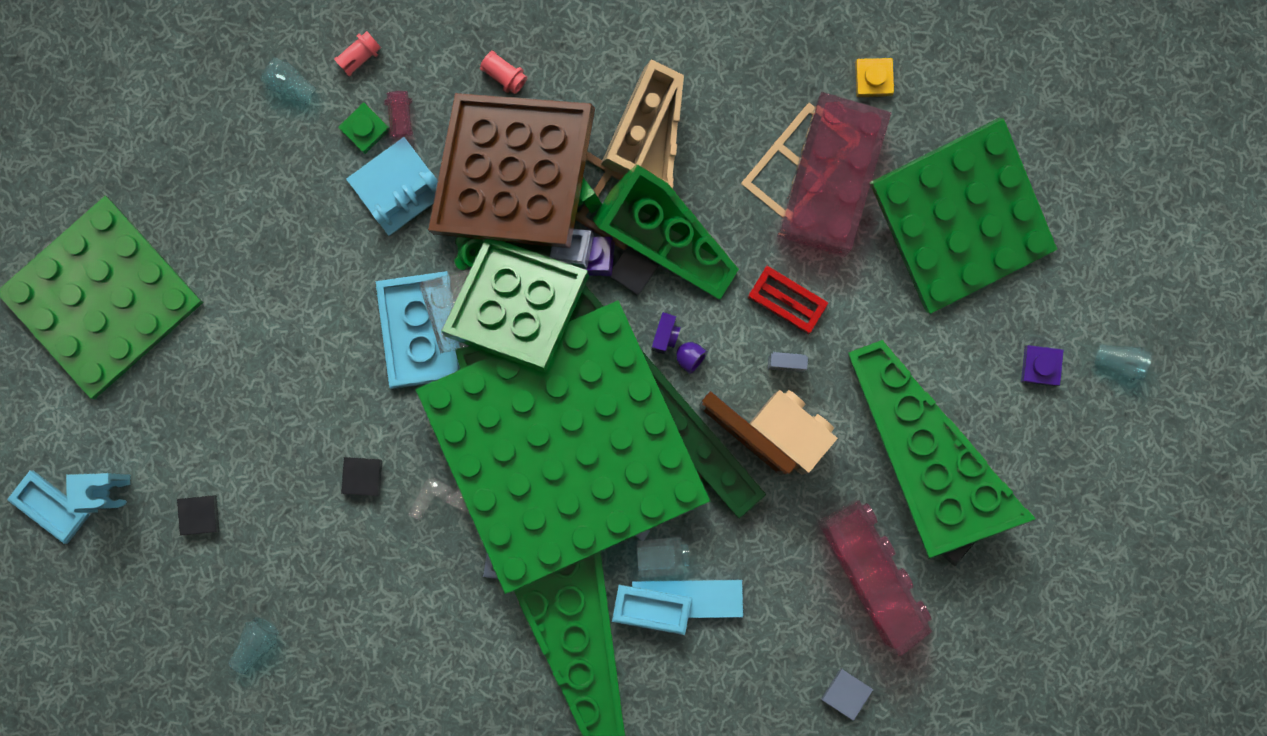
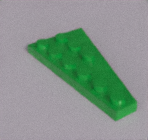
M883 340L848 352L852 367L928 559L1036 520L1031 512L1015 497L1007 484L987 464L988 462L959 428L936 405L935 400L929 393L925 392L912 377L910 371Z
M600 551L514 590V593L565 696L582 735L625 736Z

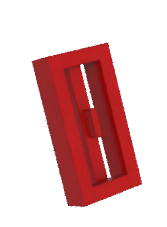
M769 266L765 267L748 295L749 299L808 335L828 305L827 301ZM770 277L816 305L815 312L765 282L766 279ZM760 289L810 318L809 322H804L758 294Z

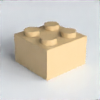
M779 390L772 395L749 424L796 462L797 465L794 467L796 471L801 475L809 473L838 438L831 433L834 427L819 414L812 417L802 409L806 404L790 390L786 393Z

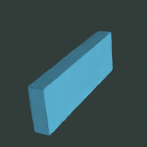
M742 580L632 581V587L691 597L688 618L743 617Z

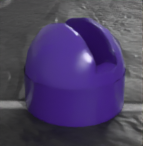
M686 342L679 346L676 358L679 366L691 374L706 358L708 351L697 343Z

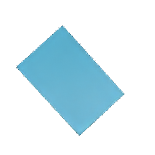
M448 272L375 281L389 388L396 389L429 384L460 370L455 350L459 349L458 341L444 337L442 329L453 308Z

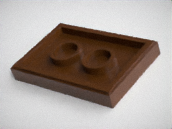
M711 391L699 404V408L777 474H789L797 465L796 462Z

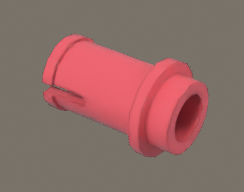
M367 31L362 36L360 33L357 34L358 39L338 57L334 58L349 77L372 55L377 57L378 54L376 52L381 49Z
M494 51L489 52L480 65V70L504 86L503 90L507 93L510 91L514 94L518 93L527 80V76L523 74L524 70L522 68H514Z

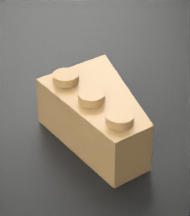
M652 59L648 62L641 73L600 165L625 176L638 164L666 181L673 188V168L677 150L676 138L678 122L680 120L684 75Z

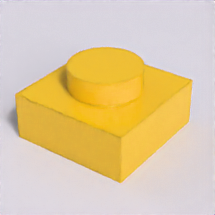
M893 58L856 60V97H881L894 94Z

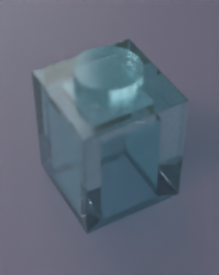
M681 537L636 540L639 578L684 575L683 566H690L688 544H681Z

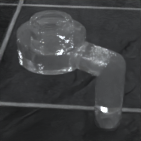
M430 478L425 482L408 513L411 517L421 521L434 496H437L446 503L470 515L459 487L456 490L435 478Z

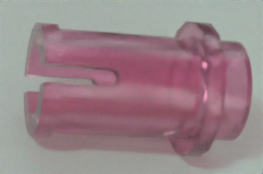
M408 91L386 93L387 99L384 100V105L388 106L390 137H406V134L407 136H412L409 104L413 102L412 98L408 97Z

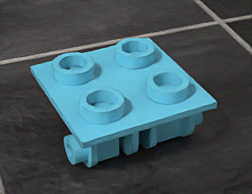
M405 137L346 178L388 236L434 203L438 182Z

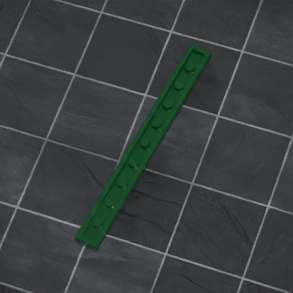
M506 242L550 257L551 246ZM586 285L569 322L604 307ZM643 352L696 470L739 519L767 494Z

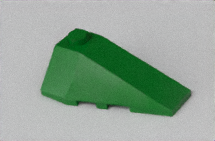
M638 164L610 190L593 218L594 223L601 230L719 300L739 270L666 181Z

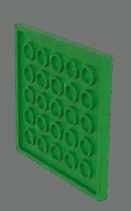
M619 300L568 322L546 373L500 356L492 355L416 389L505 594L710 502Z

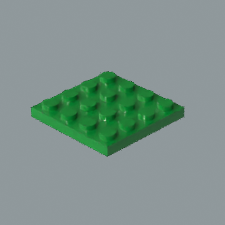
M997 118L869 182L921 303L929 314L1058 250L1004 118Z
M106 195L0 288V298L90 399H96L204 303Z

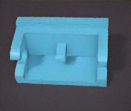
M112 473L66 475L67 513L98 512V509L124 506L127 501L122 499L114 501L110 499L109 490L114 486L120 488L130 485V475Z

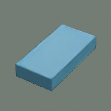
M32 470L27 473L7 499L63 544L69 543L90 516L89 513H67V496Z
M618 585L612 622L685 635L692 598Z

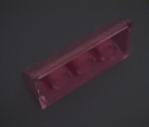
M854 500L817 520V523L887 650L897 656H901L932 632L927 623L932 618L923 602L920 600L916 603L909 591L914 586L904 568L898 570L891 557L896 555L890 541L885 535L880 538L874 524L878 521L868 503L862 505L860 500Z

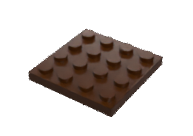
M455 93L428 231L433 235L570 248L595 113L592 103Z

